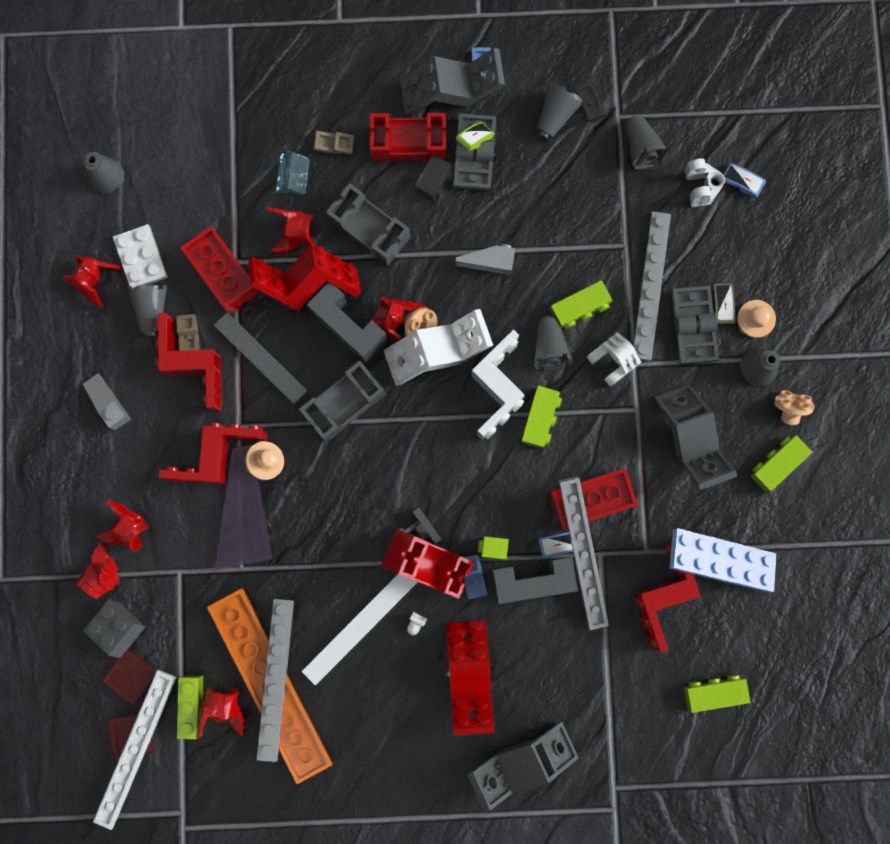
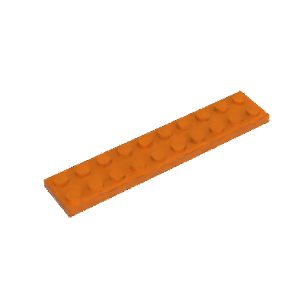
M242 588L207 608L262 714L269 638ZM286 675L279 750L296 784H299L332 766L333 763L288 675Z

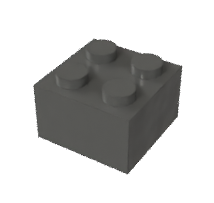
M108 599L83 631L107 655L121 658L145 626L121 603Z

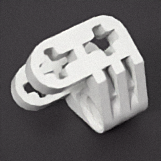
M695 159L686 165V180L705 178V186L695 188L690 195L691 206L710 205L725 183L724 175L705 163L704 159ZM711 180L718 181L719 185L714 186L711 183Z
M619 333L614 334V336L610 337L587 356V359L593 365L607 353H610L620 366L604 379L610 387L641 363L632 344Z

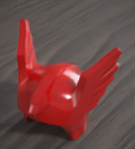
M266 208L269 212L287 217L282 227V232L286 238L281 239L270 250L271 254L286 253L299 247L301 244L310 245L315 242V238L309 236L310 220L314 217L313 215L299 211Z
M74 255L77 260L73 275H64V282L75 286L77 291L82 296H85L87 301L101 308L103 305L96 290L92 288L100 280L99 268L122 269V266L87 256Z
M381 296L379 308L370 321L372 320L386 333L387 337H390L396 343L403 339L395 330L404 323V310L413 312L419 308H426V305L400 299L393 300Z
M109 499L106 500V504L121 518L114 523L113 528L96 534V537L102 542H107V544L124 545L131 551L141 548L142 542L138 535L148 528L143 517L129 510L123 504Z
M99 543L97 549H94L93 555H91V563H88L83 574L75 582L80 589L94 599H98L102 594L114 589L119 584L118 568L113 557H109L103 543Z
M231 687L228 694L214 692L210 688L207 689L198 722L197 739L202 734L207 717L216 722L228 720V724L240 737L244 735V719L237 704L238 690Z

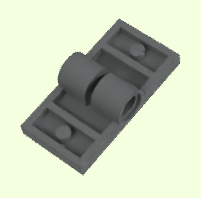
M459 113L458 135L479 122L484 123L495 133L496 116ZM495 134L491 140L482 142L479 148L470 151L457 140L453 188L491 190Z
M698 286L672 289L679 363L691 364L718 361L719 355L716 338L718 322L716 313L713 312L711 287Z

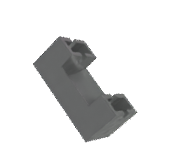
M350 183L340 194L339 200L334 201L326 211L330 223L387 266L411 238L410 228L394 217L392 219L368 201L365 198V194Z
M328 282L307 306L320 322L361 360L367 363L388 341L387 335L372 320L363 330L340 310L347 303L344 294L332 283Z
M358 361L348 369L344 377L316 399L313 397L299 409L326 442L386 395L384 389L372 377L361 361Z
M572 557L550 560L551 574L515 580L513 567L492 570L497 603L502 604L578 591Z

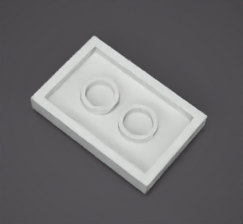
M149 224L113 237L132 290H135L136 286H146L168 278Z

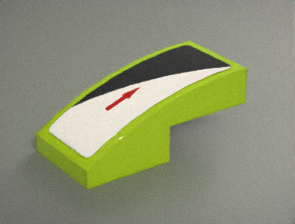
M479 122L461 132L456 139L470 151L479 148L482 142L491 140L495 133L484 123Z

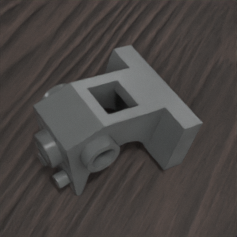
M420 508L413 512L418 521L406 530L403 528L399 529L406 533L416 529L421 536L420 539L426 540L431 537L435 544L442 540Z

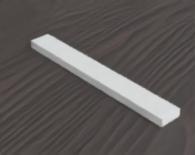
M398 574L302 671L314 685H317L418 581Z
M157 670L93 823L110 830L113 829L177 677Z

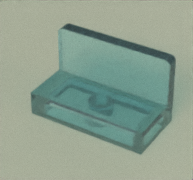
M294 152L281 155L276 191L281 193L293 191L302 195L305 194L309 158Z

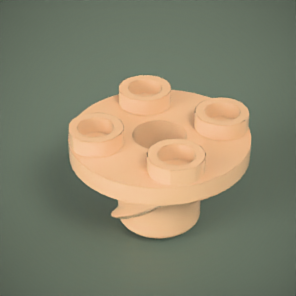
M752 300L745 303L737 314L739 330L753 338L766 336L773 330L776 323V315L773 308L761 300Z
M419 308L416 311L407 313L403 323L405 335L408 336L419 329L437 327V316L434 311L428 308Z
M786 390L781 391L774 401L775 406L783 411L781 420L788 425H797L801 415H809L814 410V404L810 396H799Z
M258 442L247 451L245 457L246 470L257 479L270 480L282 471L284 465L283 454L271 442Z

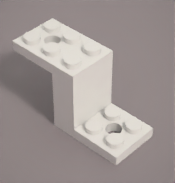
M478 309L450 325L416 330L385 349L384 353L397 386L404 384L423 372L459 365L493 346L481 310Z
M515 330L505 337L472 370V377L502 406L477 431V436L481 440L485 437L489 439L496 432L495 427L498 424L502 426L509 419V413L512 410L516 412L524 403L523 398L525 395L497 368L504 360V354L506 352L510 354L517 347L519 334Z

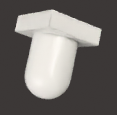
M413 612L410 617L411 622L407 628L408 633L416 635L421 626L425 625L427 619Z

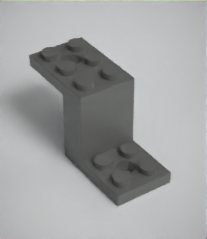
M492 48L469 64L434 56L400 79L406 115H413L434 101L469 107L505 85L500 51L497 48Z
M690 384L655 396L656 404L670 421L677 459L700 490L737 477L735 468L719 449L713 411Z
M559 722L536 739L499 750L467 775L483 811L488 812L512 793L551 782L579 757L563 723Z

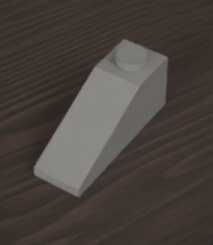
M501 244V246L496 245L456 257L455 266L511 275L515 248L507 244Z
M99 373L83 384L95 408L109 428L117 430L131 420Z

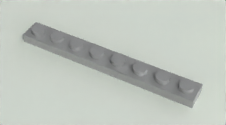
M653 211L650 218L633 343L639 359L643 361L652 360L671 214Z
M576 476L559 480L588 628L593 630L609 626L580 479Z
M273 600L257 760L278 761L294 608L293 600Z

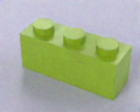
M601 280L551 305L550 312L558 320L561 329L564 327L569 329L576 325V321L580 319L585 321L593 316L592 313L596 311L603 312L608 309L612 298Z
M542 386L537 387L521 443L541 449L545 445H549L551 434H548L550 426L554 427L557 416H554L556 408L559 409L562 398L559 397V391Z
M797 435L791 438L787 436L780 442L781 447L777 451L773 449L767 454L766 457L768 459L764 463L759 462L752 469L754 472L750 476L765 492H771L813 453Z
M484 536L478 542L477 553H481V557L506 560L509 539Z
M739 675L727 676V680L720 681V678L708 679V683L703 684L700 681L689 682V686L684 687L688 711L694 713L751 703L746 679L739 677Z
M182 676L178 678L177 739H197L196 733L203 703V676Z

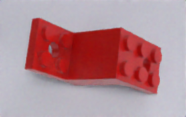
M312 243L284 274L279 269H274L267 265L263 260L252 257L248 261L250 285L297 311L325 281L332 283L355 297L361 293L357 269L352 264L343 262L338 256L331 255L324 248L317 247Z
M158 313V319L155 321L156 330L158 331L156 349L159 350V357H156L157 369L168 377L203 376V385L206 386V393L203 394L204 405L214 413L222 412L221 356L213 349L175 351V321L167 313Z
M209 423V426H203L199 470L186 468L185 472H182V469L166 467V470L159 471V478L168 481L225 484L229 439L267 441L268 434L260 426L249 425L248 429H245L241 425L229 424V427H225L219 423Z
M672 540L666 542L667 546L665 547L669 558H671ZM672 569L674 575L678 576L679 579L635 593L636 598H634L636 608L641 610L643 617H640L643 628H647L649 636L646 637L650 648L653 647L654 650L659 652L668 650L656 611L701 596L693 574Z
M485 620L446 623L454 736L495 733ZM471 714L477 715L474 718L468 717Z

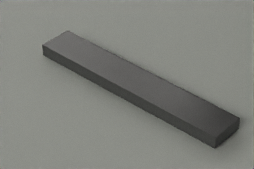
M228 312L214 324L294 405L308 392Z

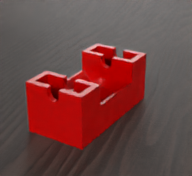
M370 113V152L372 161H446V113H427V118H390L389 113Z
M212 225L180 247L230 315L241 308L244 302L251 301L261 293L250 285V277Z
M626 468L580 482L588 521L638 506ZM560 489L551 491L548 495L556 514L559 529H566L568 525Z
M396 529L381 566L459 599L465 585L462 583V578L469 576L474 562Z

